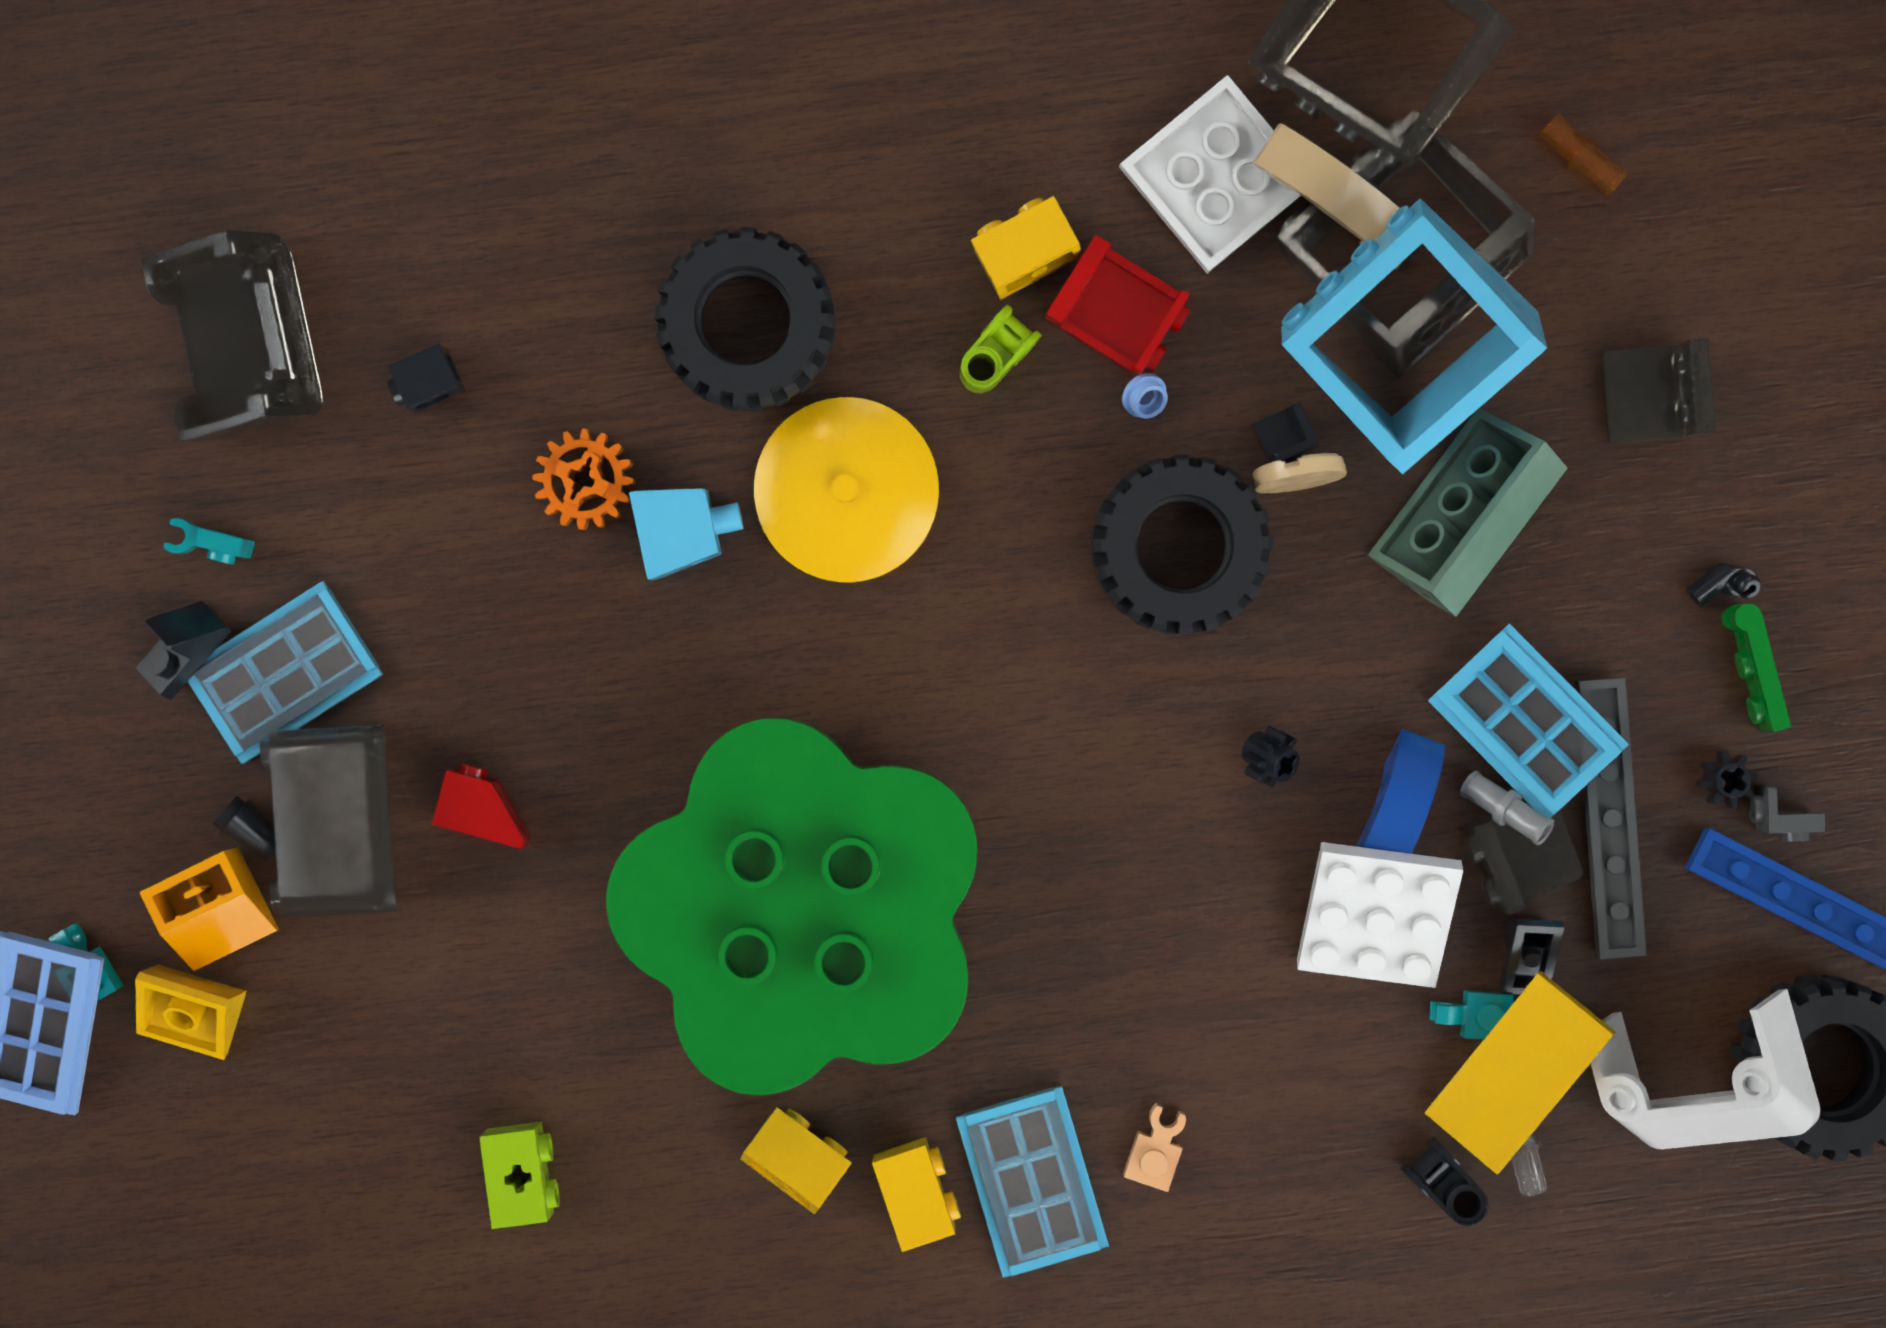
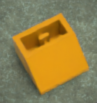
M239 847L222 851L139 892L159 934L193 971L279 930Z

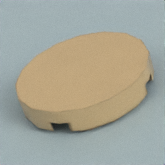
M1336 453L1303 455L1302 458H1297L1298 461L1286 464L1285 461L1281 462V460L1262 465L1252 473L1254 489L1258 493H1282L1309 489L1338 481L1347 474L1344 458L1342 459V456Z

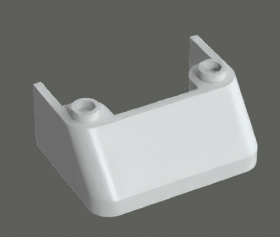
M1787 988L1775 991L1750 1010L1762 1055L1746 1058L1735 1067L1732 1073L1734 1090L1649 1100L1647 1090L1639 1078L1622 1013L1615 1012L1604 1018L1602 1021L1616 1033L1590 1064L1600 1100L1606 1112L1647 1145L1656 1149L1796 1136L1805 1133L1818 1121L1820 1105Z

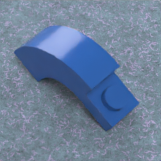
M1404 729L1401 730L1384 764L1382 781L1375 804L1356 847L1412 854L1436 792L1444 760V744Z

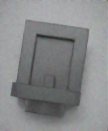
M1769 785L1754 786L1755 796L1753 798L1749 797L1748 814L1751 823H1755V831L1768 834L1780 833V841L1788 842L1810 841L1809 833L1825 832V813L1815 811L1778 812L1777 787Z

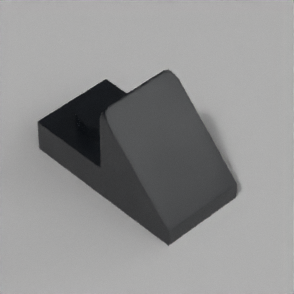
M202 601L151 617L145 621V624L160 640L137 665L136 669L159 695L172 700L232 630L208 604Z
M1530 919L1503 921L1507 949L1499 980L1502 994H1521L1540 971L1552 979L1565 929L1564 922Z

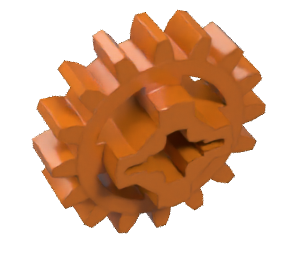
M582 429L580 440H575L574 436L568 431L563 432L565 444L559 446L549 441L547 445L552 452L550 458L538 456L536 459L537 462L545 467L544 473H537L532 476V480L544 484V489L535 494L536 499H549L551 503L544 512L552 516L560 511L562 513L560 524L567 527L573 518H576L579 530L586 531L591 519L599 528L605 527L604 515L607 513L617 519L621 517L620 511L616 507L619 501L631 503L630 497L623 492L625 487L636 485V480L625 476L624 471L630 469L633 463L629 459H618V456L624 449L619 443L610 448L606 447L609 436L601 433L595 441H592L591 432L588 429ZM587 449V451H584L581 459L570 463L562 461L571 452ZM605 457L613 468L614 484L606 480L602 468L605 463ZM588 468H591L589 476L595 479L594 485L591 488L584 486L578 492L580 484L574 480L576 473L585 474ZM555 476L562 479L565 487L564 502H562L556 492ZM599 496L607 499L595 509L581 511L587 501Z

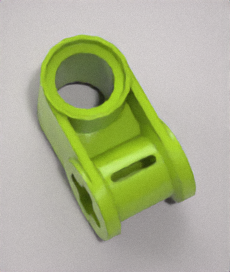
M1008 304L993 318L981 333V337L966 352L962 359L959 372L960 379L965 388L973 393H986L996 387L1011 368L1019 364L1042 337L1039 331H1030L1013 316V309ZM985 359L992 365L994 374L988 380H976L969 374L968 365L973 360Z

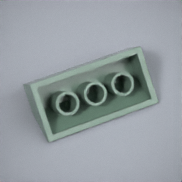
M1478 408L1369 552L1368 556L1421 597L1457 617L1568 468L1544 440Z

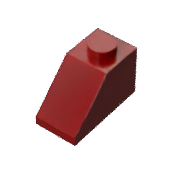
M462 763L460 770L455 768L446 770L432 825L519 849L529 846L531 836L500 781L487 777L488 769Z

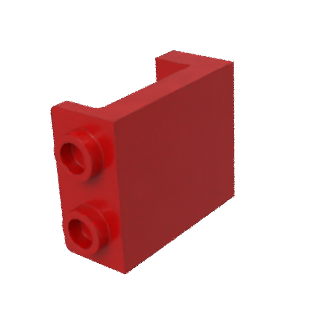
M1095 234L1047 311L1044 320L1134 376L1141 375L1144 368L1153 373L1167 348L1160 345L1162 339L1169 329L1178 333L1192 310L1184 305L1190 293L1185 290L1180 292L1110 249L1111 243Z

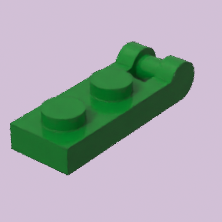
M1737 604L1726 607L1722 612L1721 622L1727 630L1734 632L1739 651L1734 656L1735 666L1742 680L1746 679L1750 697L1746 699V708L1751 722L1754 725L1758 724L1759 731L1775 732L1791 728L1760 609L1753 604Z

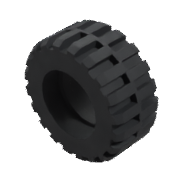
M741 227V232L729 233L728 229L714 232V238L705 242L700 238L689 245L692 250L684 258L678 255L670 265L673 271L669 278L662 279L658 290L661 295L659 305H655L654 320L658 324L656 336L659 347L664 352L666 362L679 379L700 398L709 403L718 404L728 410L748 409L751 412L765 411V407L776 404L778 407L790 402L789 398L799 392L803 394L813 385L811 381L818 373H822L828 363L827 357L830 349H833L836 336V314L829 286L816 262H813L807 256L806 251L796 243L790 244L785 241L780 234L769 231L768 234L759 233L753 227ZM744 277L761 279L773 285L785 298L790 311V328L783 345L771 357L754 364H738L724 359L710 347L703 330V313L711 295L725 283Z
M1189 454L1174 455L1173 457L1163 459L1160 457L1147 462L1127 474L1103 501L1097 513V519L1091 536L1093 569H1096L1099 578L1098 583L1104 594H1107L1114 603L1113 606L1122 614L1134 620V623L1145 628L1160 631V633L1192 634L1208 631L1219 627L1221 624L1234 619L1242 613V609L1250 601H1254L1261 590L1259 587L1264 577L1268 576L1271 563L1268 562L1270 550L1273 549V535H1269L1267 525L1270 522V518L1266 508H1261L1256 498L1259 495L1252 485L1247 486L1239 478L1240 474L1230 467L1224 468L1216 464V460L1207 457L1193 458L1189 457ZM1178 501L1197 504L1210 512L1219 523L1225 542L1224 556L1216 573L1200 586L1184 590L1165 587L1152 579L1144 570L1137 550L1138 534L1148 515L1164 504Z
M1811 975L1795 977V984L1790 985L1781 982L1771 987L1772 994L1779 989L1787 988L1802 1041L1807 1035L1822 1026L1840 1024L1855 1033L1863 1055L1860 1078L1855 1088L1846 1098L1830 1107L1820 1108L1818 1121L1805 1133L1774 1139L1804 1155L1817 1159L1822 1155L1831 1161H1846L1848 1153L1858 1158L1873 1154L1872 1144L1875 1142L1886 1147V996L1871 990L1870 987L1830 975H1822L1821 978ZM1759 996L1750 1005L1751 1009L1765 1000V998ZM1741 1018L1736 1028L1737 1031L1744 1033L1741 1044L1732 1043L1730 1057L1738 1060V1064L1746 1058L1762 1055L1752 1019L1749 1021ZM1733 1068V1069L1730 1070L1731 1079H1732V1073H1733V1071H1734L1735 1068Z

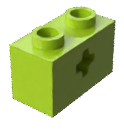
M542 1121L486 1129L479 1139L491 1228L499 1229L548 1222L554 1213V1207H559L560 1203L557 1180H550L547 1162L553 1161V1143L550 1133H543ZM518 1165H521L523 1172L531 1173L526 1183H522L520 1176H513L512 1174Z

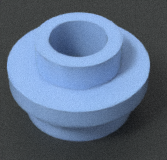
M1144 373L1133 378L1125 387L1122 395L1124 408L1132 416L1144 419L1153 418L1161 413L1168 400L1165 383L1159 376L1153 373Z

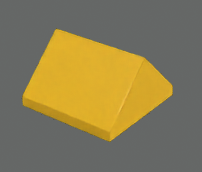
M160 964L140 971L135 979L136 1034L225 1060L247 991Z

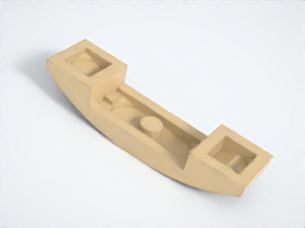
M1278 124L1253 161L1254 165L1288 190H1294L1359 238L1361 240L1360 244L1369 238L1373 241L1387 229L1386 224L1391 216L1400 209L1383 193L1349 167L1283 124Z

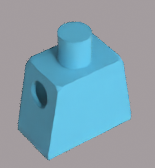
M706 489L629 492L648 580L653 581L664 578L721 555L718 535L744 529L738 502L712 507L709 491Z

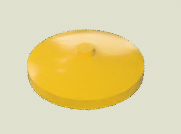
M837 397L825 399L805 406L792 414L768 439L755 471V508L759 522L768 540L777 552L793 566L809 575L827 581L841 583L867 581L898 568L924 542L937 512L939 499L938 474L934 458L924 438L898 412L883 404L863 398Z

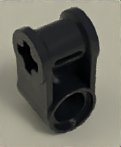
M1432 1137L1429 1140L1430 1147L1411 1165L1404 1164L1400 1169L1429 1199L1432 1198L1453 1221L1467 1227L1477 1225L1483 1221L1488 1213L1489 1203L1487 1196L1463 1171V1166L1435 1137ZM1462 1191L1474 1192L1475 1202L1471 1209L1466 1212L1454 1210L1453 1202L1457 1194Z

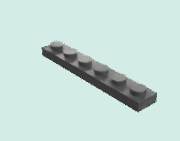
M1626 678L1575 681L1576 691L1629 744L1583 788L1596 958L1613 959L1647 956ZM1579 731L1581 765H1583L1598 749Z

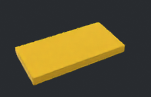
M1540 971L1425 1111V1114L1498 1175L1616 1032Z

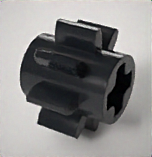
M1267 726L1265 733L1262 731L1254 732L1248 737L1242 748V758L1249 764L1244 773L1259 783L1263 782L1270 787H1274L1276 780L1279 782L1287 781L1294 775L1299 765V754L1292 749L1297 739L1272 726Z
M1720 750L1716 754L1717 762H1700V766L1705 772L1703 779L1695 784L1699 787H1705L1710 792L1707 797V803L1716 805L1724 797L1727 808L1735 809L1738 806V797L1746 796L1753 798L1755 796L1749 788L1751 780L1759 777V773L1749 772L1744 767L1748 759L1746 755L1739 754L1730 762L1727 751ZM1723 771L1730 772L1729 778L1733 781V785L1730 788L1724 787L1726 782L1721 778Z

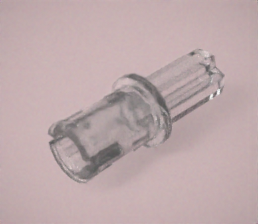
M1534 1132L1512 1157L1519 1191L1523 1196H1535L1547 1190L1538 1148L1542 1145L1541 1141L1535 1140Z

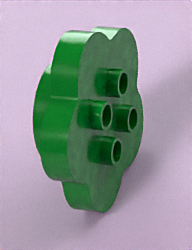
M783 717L757 719L730 730L709 748L694 773L687 804L681 813L649 827L630 842L621 853L611 872L607 887L606 909L608 921L615 940L629 960L647 975L660 981L670 989L673 996L675 1026L684 1051L702 1074L723 1088L748 1095H768L783 1092L807 1081L828 1062L839 1057L871 1064H894L912 1060L932 1050L948 1036L956 1025L965 1005L968 989L967 959L962 940L953 922V916L965 898L974 877L977 863L975 828L970 813L959 795L935 775L915 767L897 764L860 766L848 756L832 737L811 724Z

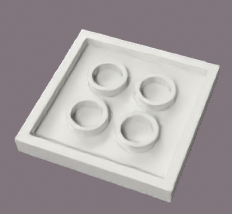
M1228 75L1119 165L1122 172L1207 274L1301 197L1299 193L1294 190H1288L1253 164V161L1274 130Z
M1321 842L1297 956L1298 970L1436 988L1462 879V861Z

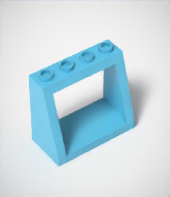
M1421 198L1410 208L1405 205L1398 209L1386 224L1387 229L1374 241L1371 238L1365 240L1352 254V262L1340 273L1333 271L1328 274L1316 289L1317 294L1305 305L1302 303L1295 305L1282 320L1283 326H1281L1282 346L1402 474L1547 349L1538 311ZM1423 244L1491 317L1496 325L1394 416H1391L1313 343L1416 248Z

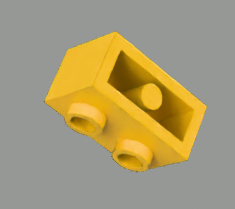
M1054 196L1045 201L1043 198H1037L1026 203L1019 209L1018 215L1005 222L995 220L979 229L977 232L978 236L971 239L975 253L1000 300L1082 257L1080 243Z
M776 1107L745 1149L740 1160L815 1215L852 1162L845 1158L848 1152L835 1140L827 1136L821 1140L807 1129L810 1124L800 1114L791 1109H787L784 1113Z
M924 1137L873 1154L872 1165L902 1252L955 1235L954 1220L961 1218V1214L953 1191L944 1193L939 1176L946 1174V1170L938 1147L930 1149L927 1139Z

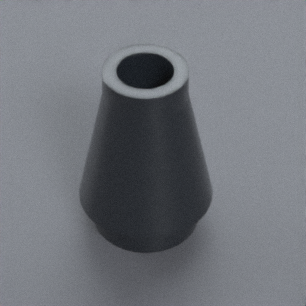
M236 796L213 822V825L221 831L219 833L220 836L259 855L265 861H268L285 841L276 833L250 799L245 802L239 796Z

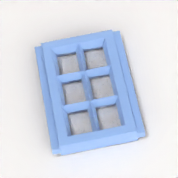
M0 931L1 1099L62 1115L70 1114L75 1116L79 1112L104 964L103 957H99L95 953L22 934Z

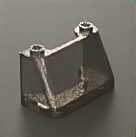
M224 230L141 259L145 285L150 295L160 304L177 306L196 394L182 397L176 404L175 423L178 428L180 442L200 441L301 419L319 412L323 402L322 390L293 256L285 240L273 233Z
M384 723L269 731V741H260L262 769H271L278 881H270L271 908L281 909L282 918L396 912Z

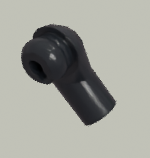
M1720 563L1690 585L1686 591L1690 598L1701 607L1719 592L1740 596L1744 599L1753 598L1759 593L1761 583L1760 579L1755 576V573L1746 567Z

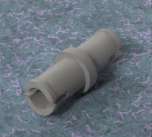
M1475 770L1461 787L1460 796L1469 799L1492 814V821L1500 826L1509 825L1538 846L1546 840L1554 827L1553 823L1555 821L1521 801V794L1515 790H1504L1484 777L1479 771Z

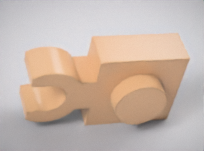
M1155 1103L1149 1114L1150 1123L1153 1127L1151 1134L1137 1131L1123 1176L1168 1192L1183 1150L1181 1145L1171 1142L1173 1136L1178 1135L1183 1130L1186 1116L1183 1111L1178 1110L1175 1121L1170 1125H1164L1159 1121L1163 1107L1161 1104Z

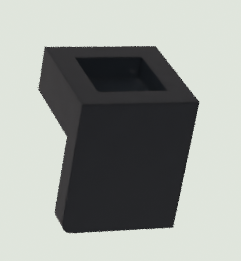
M1300 402L1251 425L1268 463L1281 460V462L1319 444Z

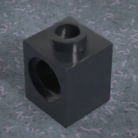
M441 344L388 365L393 377L387 380L392 397L398 406L404 404L406 409L412 412H419L466 391L449 350Z

